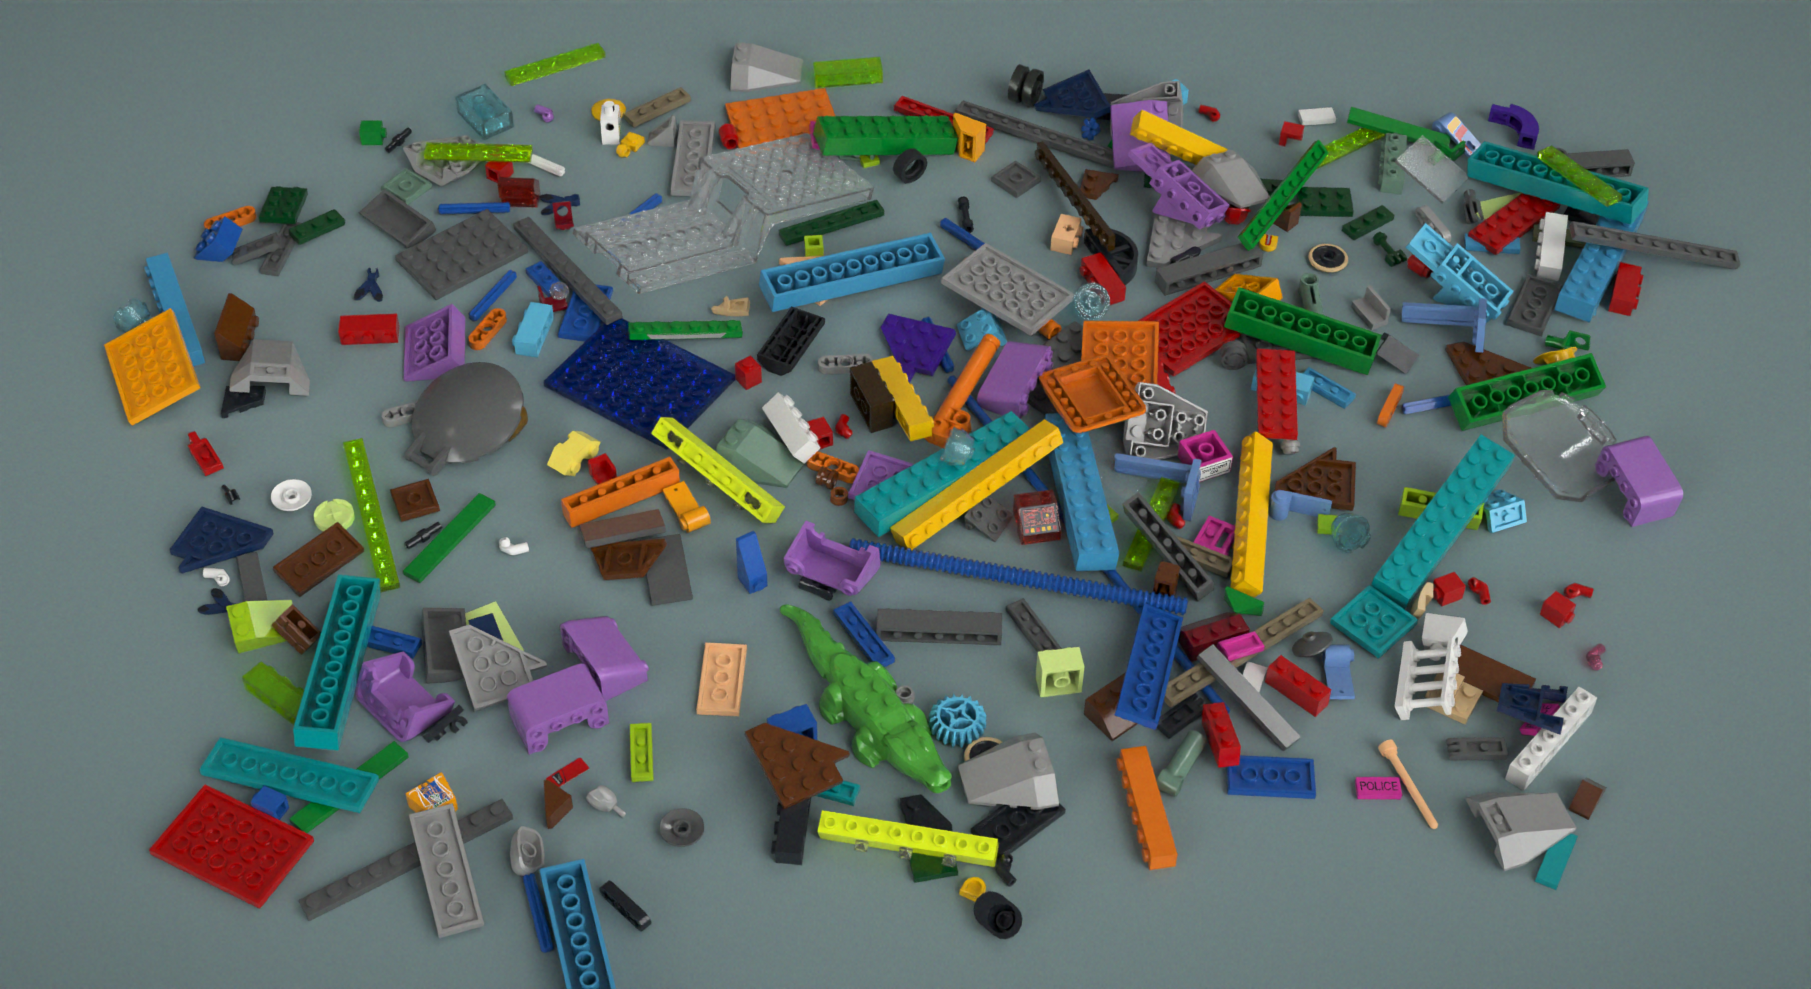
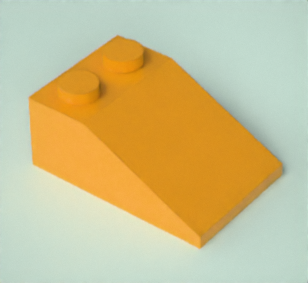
M1233 274L1215 289L1231 303L1238 287L1276 300L1283 298L1278 278Z

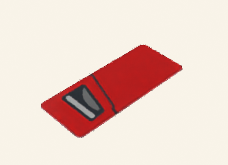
M578 758L548 776L546 780L561 787L587 771L589 766L582 758Z

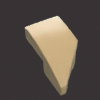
M726 296L723 298V303L712 307V312L718 315L749 316L750 301L748 297L729 301V298Z
M1427 582L1411 607L1410 614L1418 620L1425 612V606L1433 598V583Z

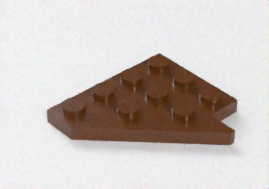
M1333 447L1276 481L1274 492L1284 490L1331 500L1332 509L1353 511L1355 504L1356 462L1336 460L1337 448Z

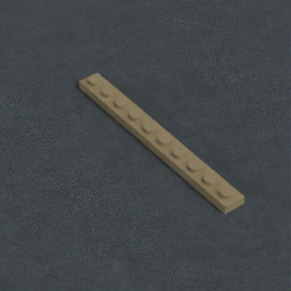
M1309 597L1254 631L1264 644L1265 651L1321 617L1324 610ZM1262 652L1229 662L1237 668ZM1199 663L1168 682L1164 702L1171 708L1217 679Z

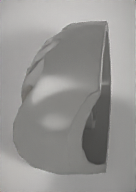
M522 826L513 834L510 858L514 873L520 876L534 874L544 865L545 854L542 838L534 829Z

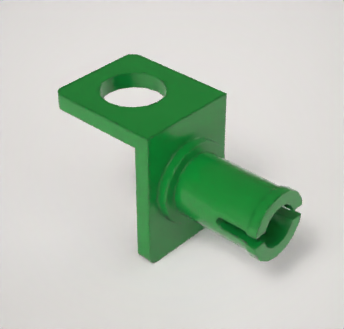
M1436 139L1434 141V153L1427 157L1428 164L1434 167L1442 159H1445L1450 164L1464 154L1466 142L1463 140L1453 149H1450Z
M1569 330L1564 339L1547 335L1545 346L1561 350L1576 347L1588 351L1590 349L1591 336ZM1576 338H1583L1585 344H1579Z

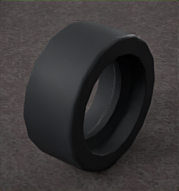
M907 149L897 157L893 165V172L904 183H912L918 180L925 172L927 159L917 149ZM915 161L912 167L906 171L910 163Z

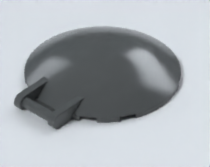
M487 362L463 364L437 377L424 390L415 406L412 417V430L415 441L405 452V459L410 462L414 461L427 469L429 474L435 476L446 464H452V462L471 463L479 460L478 457L487 453L492 454L513 435L521 420L520 414L522 407H524V397L516 378L505 368ZM423 452L434 460L430 463L419 456V454Z

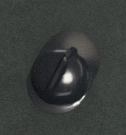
M989 891L981 894L976 899L973 910L975 919L991 934L999 939H1009L1019 932L1023 919L1021 911L1007 898L997 892Z

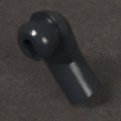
M1004 853L998 859L996 873L1010 887L1017 879L1010 872L1013 857L1009 853Z

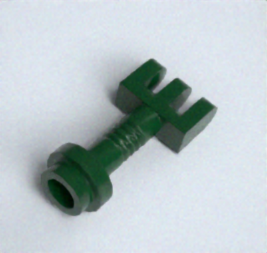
M1377 232L1373 236L1374 244L1376 246L1381 245L1386 251L1385 261L1390 267L1407 261V256L1401 249L1394 251L1388 244L1385 233Z

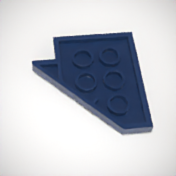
M1090 69L1042 89L1046 99L1034 104L1036 111L1098 118L1111 112V106Z
M201 507L169 550L171 555L184 559L178 567L179 572L183 574L263 549L274 533L272 528Z

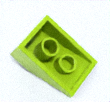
M292 600L246 601L226 606L238 654L286 642L271 625L292 605Z

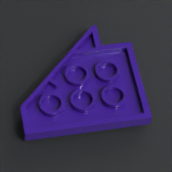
M889 313L881 326L888 346L895 360L900 362L902 372L907 374L909 383L916 372L929 376L934 375L956 335L955 329Z

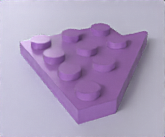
M868 450L848 493V498L855 500V496L914 464Z

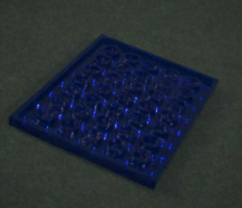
M621 318L608 325L604 323L543 381L544 387L667 450L669 447L651 434L660 417L674 418L688 429L736 378L735 374L665 339L630 340L628 332L629 321Z

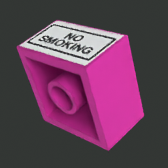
M1215 430L1189 437L1179 442L1178 458L1182 464L1192 465L1193 459L1201 460V477L1199 482L1231 471L1233 455Z

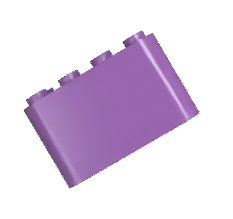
M1643 436L1602 448L1596 461L1595 469L1602 477L1611 474L1617 481L1620 491L1624 493L1628 500L1623 510V516L1628 520L1631 527L1674 516L1682 501L1683 490L1650 436Z
M577 664L512 689L507 695L510 717L529 755L544 750L548 744V734L560 731L564 727L580 723L587 719V723L591 728H602L604 725L609 724L607 703L585 664Z

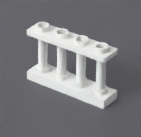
M1453 637L1448 638L1447 648L1419 651L1415 648L1412 641L1404 642L1395 700V709L1401 720H1409L1410 711L1413 708L1442 706L1445 714L1451 715L1452 707L1455 705L1453 694L1454 690L1457 689L1455 678L1456 673L1459 672L1457 661L1458 657L1461 656L1459 644L1456 645ZM1446 656L1445 664L1417 667V661H1420V659ZM1444 673L1442 681L1414 683L1418 675ZM1442 689L1441 697L1412 700L1415 692Z

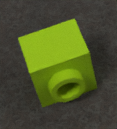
M822 235L804 236L805 257L824 256Z

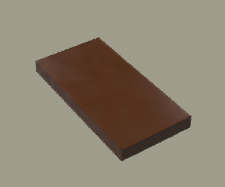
M337 522L273 566V571L301 597L362 554L364 547Z
M1460 644L1461 656L1458 657L1457 661L1459 665L1458 674L1465 677V683L1483 690V696L1499 702L1502 683L1529 684V688L1534 686L1536 678Z

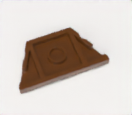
M665 539L616 542L591 547V550L604 580L643 578L665 549L667 543Z

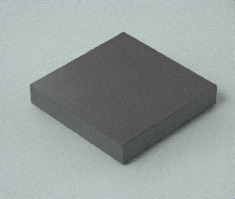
M1015 160L993 175L991 182L1018 198L1040 183L1041 177Z

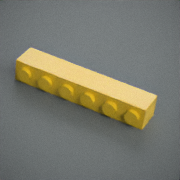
M1141 110L1133 117L1131 136L1136 137L1138 140L1152 143L1155 147L1197 165L1203 157L1229 150L1144 110Z
M894 356L873 360L872 364L875 368H878L881 380L886 382L889 394H892L894 397V414L909 441L932 436V428H934L933 418L928 415L926 406L921 404L920 396L915 394L914 386L908 382L907 374L902 372L900 362H897Z

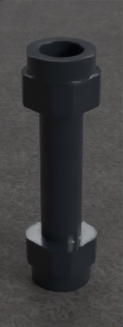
M962 196L958 199V208L961 210L963 217L962 228L971 233L974 227L973 220L969 216V200L967 197Z

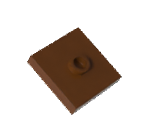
M429 479L390 489L401 522L440 511Z

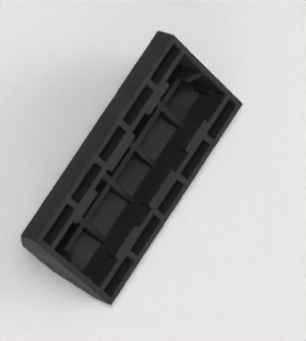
M791 307L758 352L757 360L771 373L782 376L791 372L824 326L825 318Z

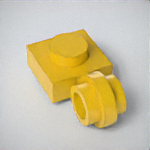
M629 132L620 141L621 144L617 146L616 153L619 157H628L630 151L637 152L645 143V137Z

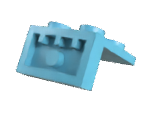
M984 308L957 324L967 351L977 347L985 334L997 337L1001 346L1007 343L999 317Z
M1502 489L1495 490L1484 502L1483 511L1486 512L1487 527L1491 533L1527 522L1525 502L1514 494H1510Z

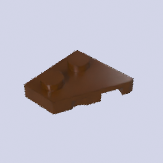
M1085 169L1080 190L1087 199L1097 200L1102 193L1110 189V185L1113 182H1118L1119 174Z

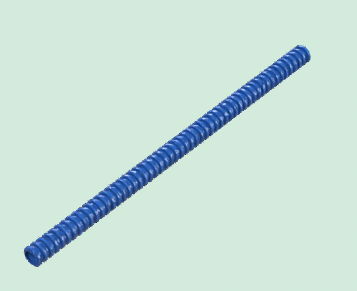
M852 538L849 544L850 548L858 551L861 547L865 548L866 551L869 545L879 548L880 561L882 562L884 560L888 563L892 561L893 564L898 562L899 565L904 563L905 566L910 564L911 567L916 565L917 568L942 570L943 573L948 571L949 574L952 572L955 575L960 573L961 576L966 574L967 577L971 575L973 578L991 579L993 582L995 580H998L999 583L1004 581L1005 584L1010 582V585L1016 583L1017 586H1020L1022 584L1023 587L1041 588L1043 591L1048 589L1049 592L1054 590L1055 593L1060 591L1061 594L1066 592L1067 595L1072 593L1073 596L1092 597L1094 600L1098 598L1099 601L1105 599V602L1111 600V603L1116 601L1117 604L1122 602L1124 605H1136L1138 608L1145 603L1158 609L1166 610L1169 613H1181L1183 616L1187 610V597L1181 599V596L1176 598L1174 595H1171L1170 597L1168 594H1155L1154 591L1152 593H1149L1148 590L1142 592V589L1136 591V588L1131 590L1130 587L1125 589L1123 586H1111L1109 583L1107 585L1103 582L1098 584V581H1095V583H1092V580L1086 582L1085 579L1080 581L1079 578L1054 576L1053 573L1048 575L1047 572L1042 574L1041 571H1038V573L1035 570L1030 572L1029 569L1024 571L1023 568L1004 567L1002 564L998 566L997 563L992 565L991 562L985 564V561L981 563L979 560L974 562L973 559L968 561L967 558L948 557L946 554L942 556L941 553L936 555L935 552L930 554L929 551H926V553L923 550L918 552L917 549L912 551L911 548L887 546L885 543L883 545L879 542L875 544L873 541L868 543V540L862 542V539L856 541V538Z

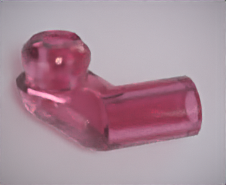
M1600 643L1586 654L1589 666H1592V669L1595 671L1603 667L1600 656L1606 651L1604 645Z

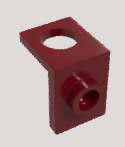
M571 202L552 203L556 229L568 230L570 227H574ZM558 207H567V214L564 216L557 213Z
M537 286L539 303L552 305L553 312L567 309L568 305L564 294L544 298L541 287Z

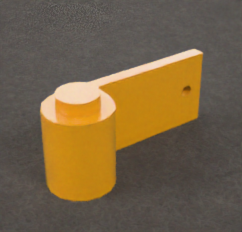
M684 481L663 489V493L677 515L679 525L683 531L686 530L689 533L711 524L705 506L699 507Z

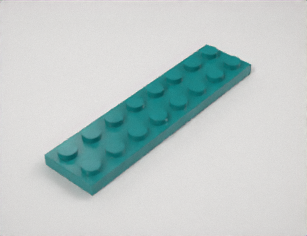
M222 737L219 738L199 769L203 776L257 789L267 786L286 796L361 813L379 782L378 774Z

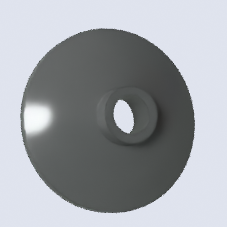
M1307 632L1293 645V654L1298 657H1309L1319 654L1332 644L1333 638L1328 632Z
M680 808L672 810L663 817L660 823L662 838L668 844L676 847H686L696 843L704 832L702 817L691 809Z

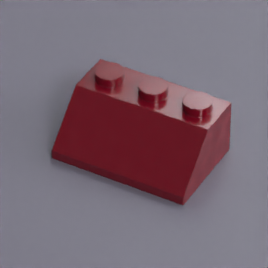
M1226 612L1182 626L1178 642L1189 660L1194 662L1198 660V655L1211 645L1217 648L1218 642L1247 634L1250 629L1241 614Z

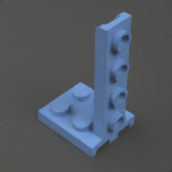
M1479 298V307L1403 302L1401 321L1407 323L1473 326L1472 345H1476L1475 352H1483L1487 299Z
M1115 454V472L1185 483L1186 486H1183L1181 490V498H1184V500L1182 499L1180 511L1183 512L1184 520H1192L1200 490L1201 460L1193 459L1192 465L1127 454Z

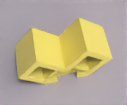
M572 431L568 434L569 439L563 444L558 443L554 447L547 463L548 466L563 475L575 476L581 468L583 459H592L597 455L601 442L581 431Z

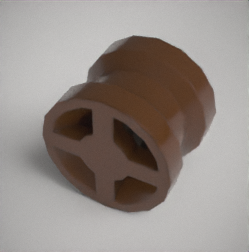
M822 466L817 473L816 484L819 486L825 485L827 489L832 490L838 480V471H830L827 467Z

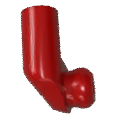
M1476 577L1470 578L1468 580L1469 589L1480 596L1481 604H1489L1491 598L1487 584Z
M1573 583L1567 586L1563 593L1569 599L1580 595L1591 598L1594 589Z

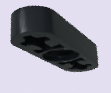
M608 880L599 888L604 899L639 931L642 932L651 925V919L647 913L612 881Z

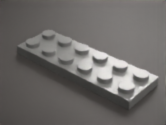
M680 120L671 184L672 196L707 197L715 121Z
M453 803L409 814L439 938L484 926Z

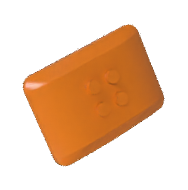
M1100 355L1043 372L1042 376H1039L1040 384L1050 401L1073 432L1082 433L1140 416L1146 412V405L1110 356Z

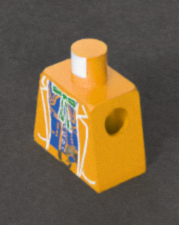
M442 772L405 793L408 806L415 813L452 803L455 812L458 810L455 795Z

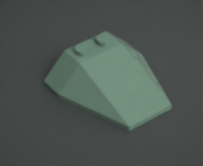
M737 419L716 448L718 454L756 484L787 488L806 464V462L802 463L795 458L784 441L766 426L749 419Z

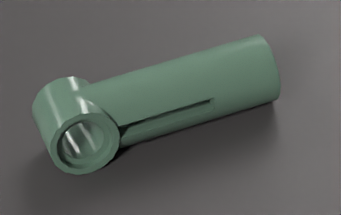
M1313 273L1302 274L1298 293L1302 298L1303 308L1324 315L1318 288V276Z
M1189 731L1167 768L1161 771L1157 779L1159 790L1174 797L1179 794L1186 776L1207 743L1206 738L1197 731Z

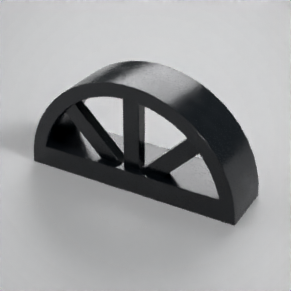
M1091 228L1085 229L1083 242L1092 255L1101 252L1124 285H1127L1134 278L1137 271L1138 249L1134 241L1124 233L1111 229L1115 234L1116 248L1108 252L1104 245H1101L1097 236L1093 234ZM1124 252L1130 259L1114 255ZM1118 263L1127 265L1128 267L1123 270Z

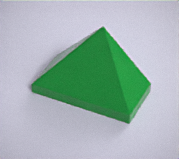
M1228 586L1225 588L1224 601L1235 613L1262 616L1264 610L1263 601Z

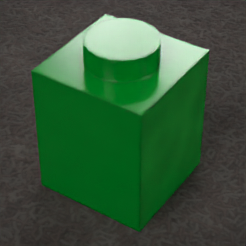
M361 120L359 129L361 145H383V140L387 137V129L383 128L382 120Z

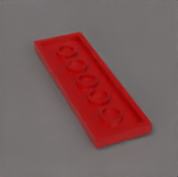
M1522 193L1469 231L1468 236L1485 246V249L1497 255L1516 238L1522 237L1533 229L1534 224L1538 225L1540 220L1545 218L1546 212L1554 213L1560 209L1561 204Z
M1257 348L1258 433L1265 438L1297 440L1295 351Z

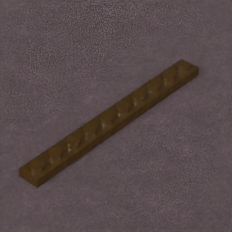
M1043 141L1037 142V150H1035L1036 159L1041 162L1043 168L1049 173L1050 178H1053L1056 182L1057 187L1063 191L1064 196L1069 199L1072 207H1075L1078 215L1082 216L1085 224L1091 228L1101 245H1104L1108 252L1115 250V234L1046 144Z

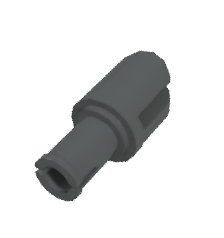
M1469 189L1470 195H1468L1467 190L1464 192L1465 202L1463 210L1467 224H1471L1469 214L1472 215L1474 223L1478 222L1477 212L1480 219H1484L1481 202L1476 199L1473 189Z

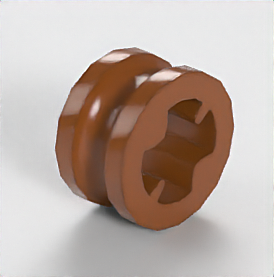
M835 487L831 490L830 501L832 504L842 506L847 503L848 491L844 487Z

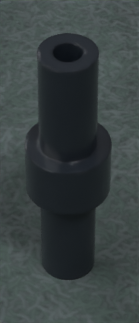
M407 127L401 134H397L392 138V142L385 147V150L390 153L397 146H401L412 133V130Z
M436 522L427 529L423 528L418 531L416 536L404 543L406 548L411 549L418 543H424L430 539L432 534L442 529L441 524Z

